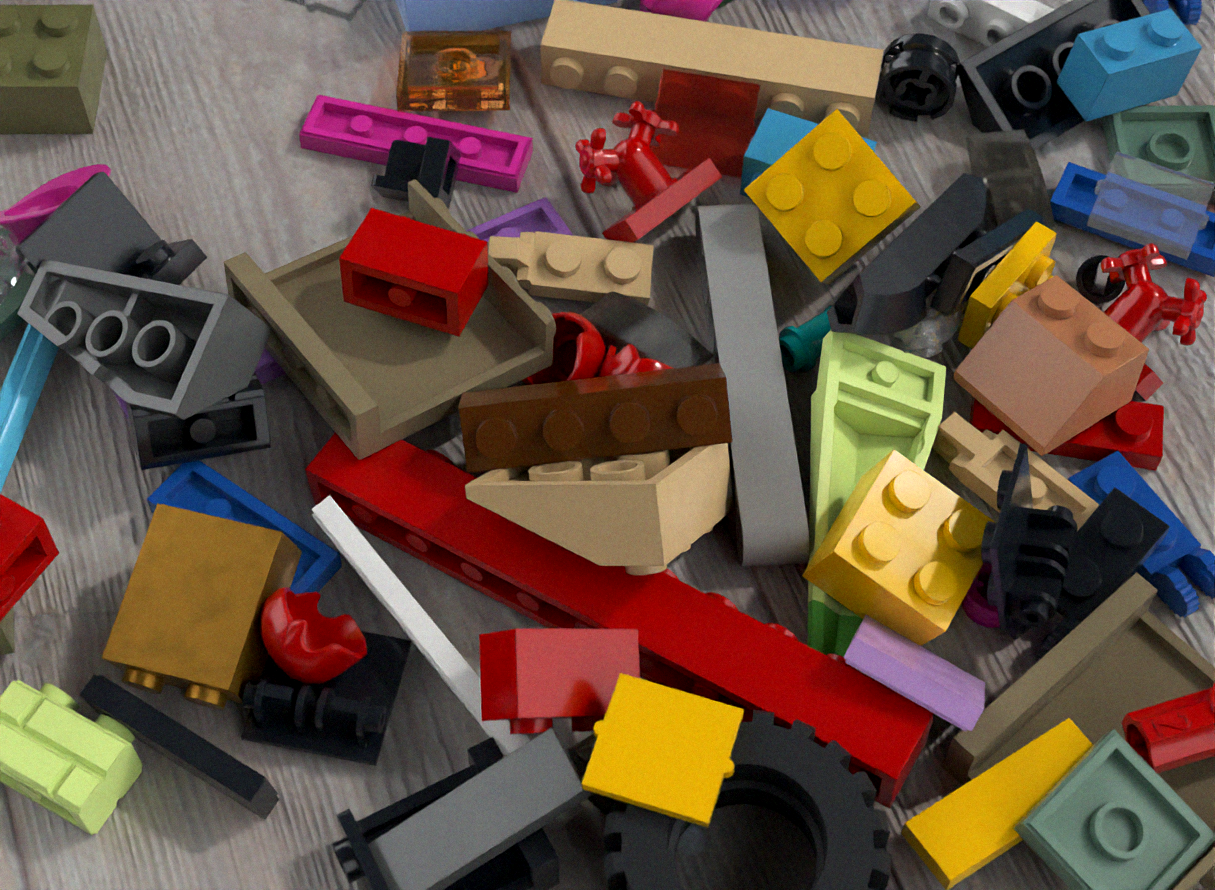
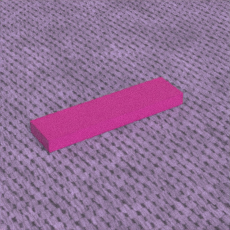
M317 94L299 133L300 144L303 149L387 166L391 144L394 140L426 145L427 137L449 140L461 153L456 180L518 193L533 153V138L319 94Z

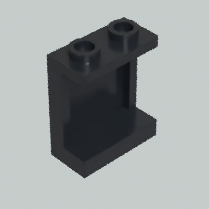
M493 737L468 748L469 767L358 821L355 820L350 809L336 815L342 839L332 843V847L349 884L362 878L367 890H389L368 844L503 759L504 756ZM541 827L443 890H548L560 884L559 857L544 829Z

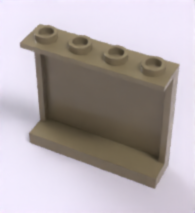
M416 179L408 182L409 211L398 216H405L412 220L479 239L472 231L467 232L450 215L447 206L440 198H433ZM353 235L265 274L246 252L223 261L228 295L273 329L265 349L358 460L458 412L462 393L507 388L553 364V336L556 334V324L551 312L543 303H536L518 284L513 272L506 266L501 267L489 254L488 287L460 337L344 302L339 257Z
M1136 572L984 709L972 731L967 730L965 732L961 730L953 737L942 767L963 786L1068 718L1075 723L1093 745L1104 734L1113 729L1125 740L1121 723L1127 713L1212 688L1215 684V667L1148 611L1158 590ZM1215 756L1159 773L1158 775L1215 833ZM1022 840V842H1023L1037 857H1039V858L1043 861V859L1026 843V841H1025V840ZM1215 842L1171 890H1195L1200 884L1207 890H1215Z

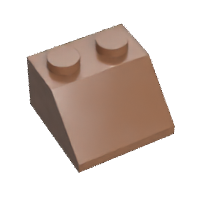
M1056 275L1013 299L957 367L953 379L1037 453L1043 456L1132 400L1149 349Z

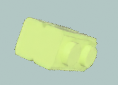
M20 680L12 681L0 696V782L90 835L98 833L115 810L118 799L125 796L142 773L143 764L132 745L135 736L125 726L107 715L101 714L93 722L78 714L76 711L79 705L76 701L52 684L44 683L40 690L37 691Z

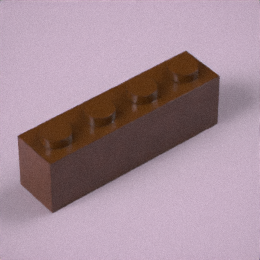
M720 363L462 393L459 404L467 473L733 442L727 379Z

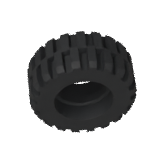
M753 710L752 722H741L730 760L734 763V772L732 776L723 779L714 810L736 804L756 805L773 810L793 822L806 836L815 853V877L810 890H886L890 878L892 855L886 850L890 829L886 812L875 809L873 806L877 790L866 772L851 774L848 770L851 754L835 740L829 742L825 748L815 743V727L795 719L791 730L774 725V712ZM615 799V810L606 816L603 835L605 844V857L603 860L608 890H684L677 874L675 858L679 839L692 823Z

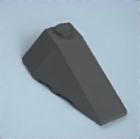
M47 259L42 260L17 313L134 408L183 420L248 387L273 330L228 294Z

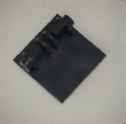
M1020 444L1013 470H1003L1001 472L997 490V508L1001 510L998 522H987L982 539L983 563L992 564L987 587V602L990 606H997L1001 635L1008 634L1012 617L1019 618L1027 626L1042 627L1046 624L1047 620L1055 616L1062 588L1061 585L1064 583L1066 576L1065 569L1069 564V556L1078 529L1077 523L1073 519L1072 511L1064 506L1055 505L1047 510L1033 508L1027 444Z
M361 631L366 640L367 655L341 675L323 683L306 684L291 678L268 654L260 681L249 680L244 689L242 704L244 708H249L250 711L241 739L376 766L412 641Z

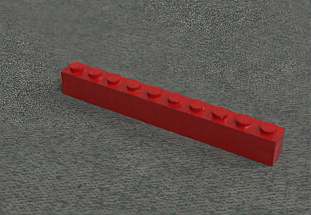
M335 432L305 468L315 505L330 495L355 526L549 629H638L640 677L645 680L744 709L742 722H752L753 710L774 712V725L791 730L795 719L815 727L814 742L825 748L829 742L835 740L851 754L848 770L852 775L857 772H866L877 790L874 801L889 809L928 740L934 713L884 684L864 675L856 668L845 663L846 659L843 656L837 654L825 655L803 644L787 628L772 622L764 624L742 613L726 597L714 592L703 593L679 581L678 577L668 568L650 575H631L626 573L625 566H599L466 498L465 485L477 479V477L455 467L449 458L436 450L428 449L424 451L401 439L358 460Z

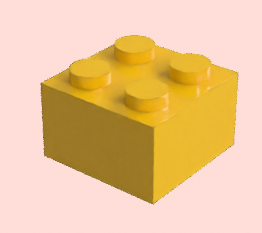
M838 109L834 110L744 189L746 194L819 281L828 285L921 208Z
M893 450L860 478L802 576L863 619L867 615L916 644L923 646L946 632L983 564L981 549L985 526L988 521H995L899 452Z

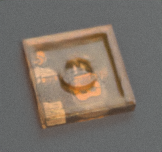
M511 31L402 32L396 90L397 112L510 111Z

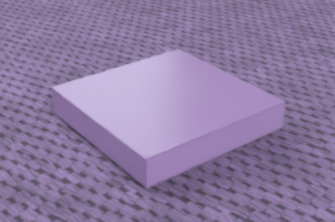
M865 615L843 657L846 659L845 663L965 732L967 730L972 731L984 711L985 682Z

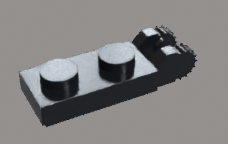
M1116 487L1113 488L1076 533L1069 556V564L1065 569L1066 576L1064 583L1061 585L1062 588L1056 611L1064 619L1041 642L1040 650L1036 655L1039 659L1047 654L1128 581L1168 534L1169 525ZM1012 617L1008 635L1016 640L1031 627L1022 623L1019 618Z

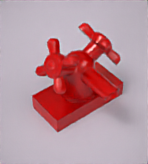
M639 101L631 104L629 109L631 115L619 112L614 116L612 123L615 126L631 128L628 138L620 141L613 149H603L606 141V131L604 128L595 129L591 134L590 142L588 139H581L575 145L577 152L580 154V170L584 175L581 182L582 192L586 194L594 193L596 181L604 186H612L619 182L634 204L631 207L633 210L602 232L607 240L632 243L639 240L722 178V175L710 158L688 169L678 177L672 178L652 151L650 145L658 147L662 138L661 134L676 136L679 131V125L673 120H662L655 112L645 109L644 105Z
M1153 243L1146 244L1142 249L1124 252L1117 258L1107 257L1101 261L1102 272L1110 273L1109 278L1112 284L1125 280L1127 289L1103 313L1141 343L1153 330L1160 331L1167 328L1170 321L1175 322L1172 334L1180 336L1181 345L1190 346L1195 342V329L1200 325L1204 314V303L1207 299V294L1200 290V283L1192 278L1186 279L1184 299L1168 296L1161 286L1152 282L1149 270H1158L1167 266L1165 257L1159 255L1158 247ZM1145 363L1135 391L1147 401L1163 382Z

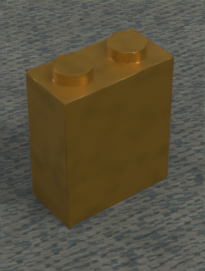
M157 503L102 659L124 672L121 679L122 683L142 691L161 694L164 684L186 689L183 698L205 707L224 710L227 700L242 703L247 682L249 680H260L268 656L260 632V613L265 599L280 588H291L302 551L281 531Z

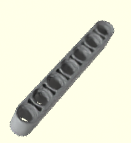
M755 203L697 206L695 211L696 247L712 364L720 363L727 379L733 439L732 443H728L734 502L732 517L740 567L807 563L809 558L808 521L758 207Z

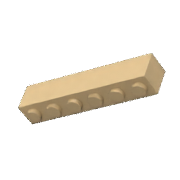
M554 0L540 44L541 84L759 120L763 119L769 108L820 124L834 110L838 109L858 134L864 137H868L883 56V49L572 0Z

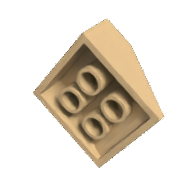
M728 443L491 470L465 485L467 499L599 566H625L626 573L631 575H650L664 571L670 561L680 553L688 551L692 543L703 534L711 532L715 524L734 510Z

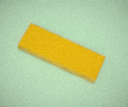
M1068 718L906 821L901 834L944 889L948 890L1024 840L1013 828L1091 749L1093 744L1075 723Z

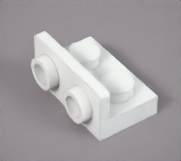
M930 0L927 18L989 47L1055 9L1036 0Z

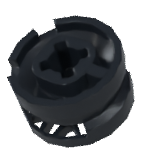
M917 33L903 35L893 40L883 53L882 71L879 75L876 92L880 104L886 102L890 106L889 113L902 120L917 122L918 116L930 115V118L934 120L945 115L953 106L956 95L958 73L956 67L951 65L955 64L957 66L960 64L957 51L948 42L934 35Z

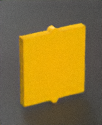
M620 673L604 720L597 721L594 724V735L597 740L581 783L582 789L708 828L723 779L732 776L734 772V763L730 760L742 722L744 709Z

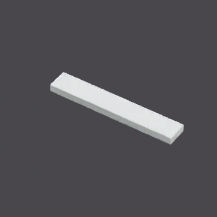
M329 495L312 508V517L489 738H494L502 754L506 757L531 741L526 734H510L509 720L482 721L481 685L478 675L333 498ZM579 803L555 819L558 823L562 821L565 825L582 811L583 807Z

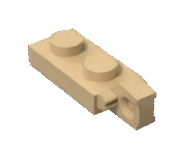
M535 231V233L520 232V238L489 237L488 254L501 267L506 266L513 272L518 284L529 289L528 295L636 308L647 307L650 300L654 245Z
M954 411L938 426L932 448L950 464L949 470L956 478H959L958 480L1000 513L1001 510L997 508L999 478L1003 470H1013L1021 443L1005 430H1002L998 435L987 429L981 433ZM1027 448L1033 508L1047 510L1055 505L1068 508L1073 513V519L1077 523L1078 531L1099 504Z

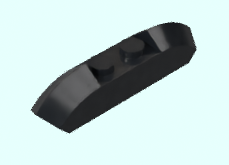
M963 173L857 275L827 311L832 332L870 335L891 334L909 329L927 316L926 299L939 286L954 253L989 232L986 191L982 177Z

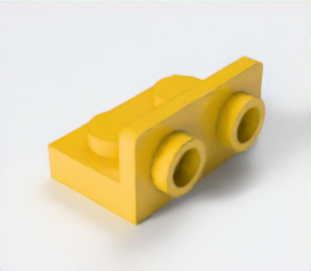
M1036 221L969 297L958 337L959 342L973 349L1013 299L1054 277L1051 273L1056 262L1049 258L1057 235L1056 232Z

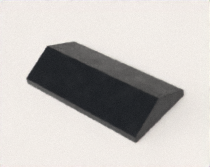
M1071 0L958 64L956 69L972 124L1013 162H1016L1084 122L1085 120L1057 84L1059 75L1076 37L1080 33L1149 15L1150 12L1143 1Z

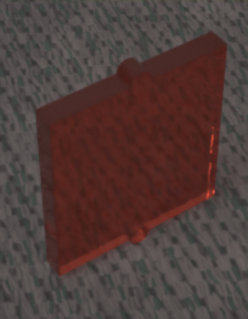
M662 69L656 106L651 111L658 114L662 120L677 122L679 131L676 136L661 134L660 145L658 147L650 145V148L663 166L688 170L710 158L722 176L741 179L744 155L757 131L754 121L761 85Z

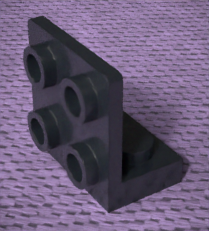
M105 172L95 173L16 246V253L35 274L42 260L47 259L180 285L207 258L193 239L172 243L161 240Z

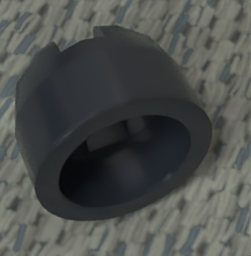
M1093 256L1084 261L1077 271L1076 285L1078 291L1093 303H1107L1114 300L1120 295L1125 286V280L1112 284L1108 275L1104 294L1092 292L1098 275L1099 263L1104 258L1111 256Z

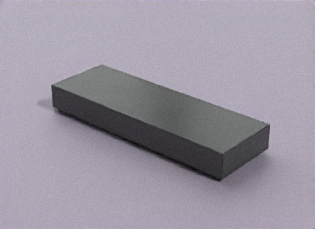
M550 728L368 844V847L389 890H443L592 796V793L582 789L583 776L560 733Z

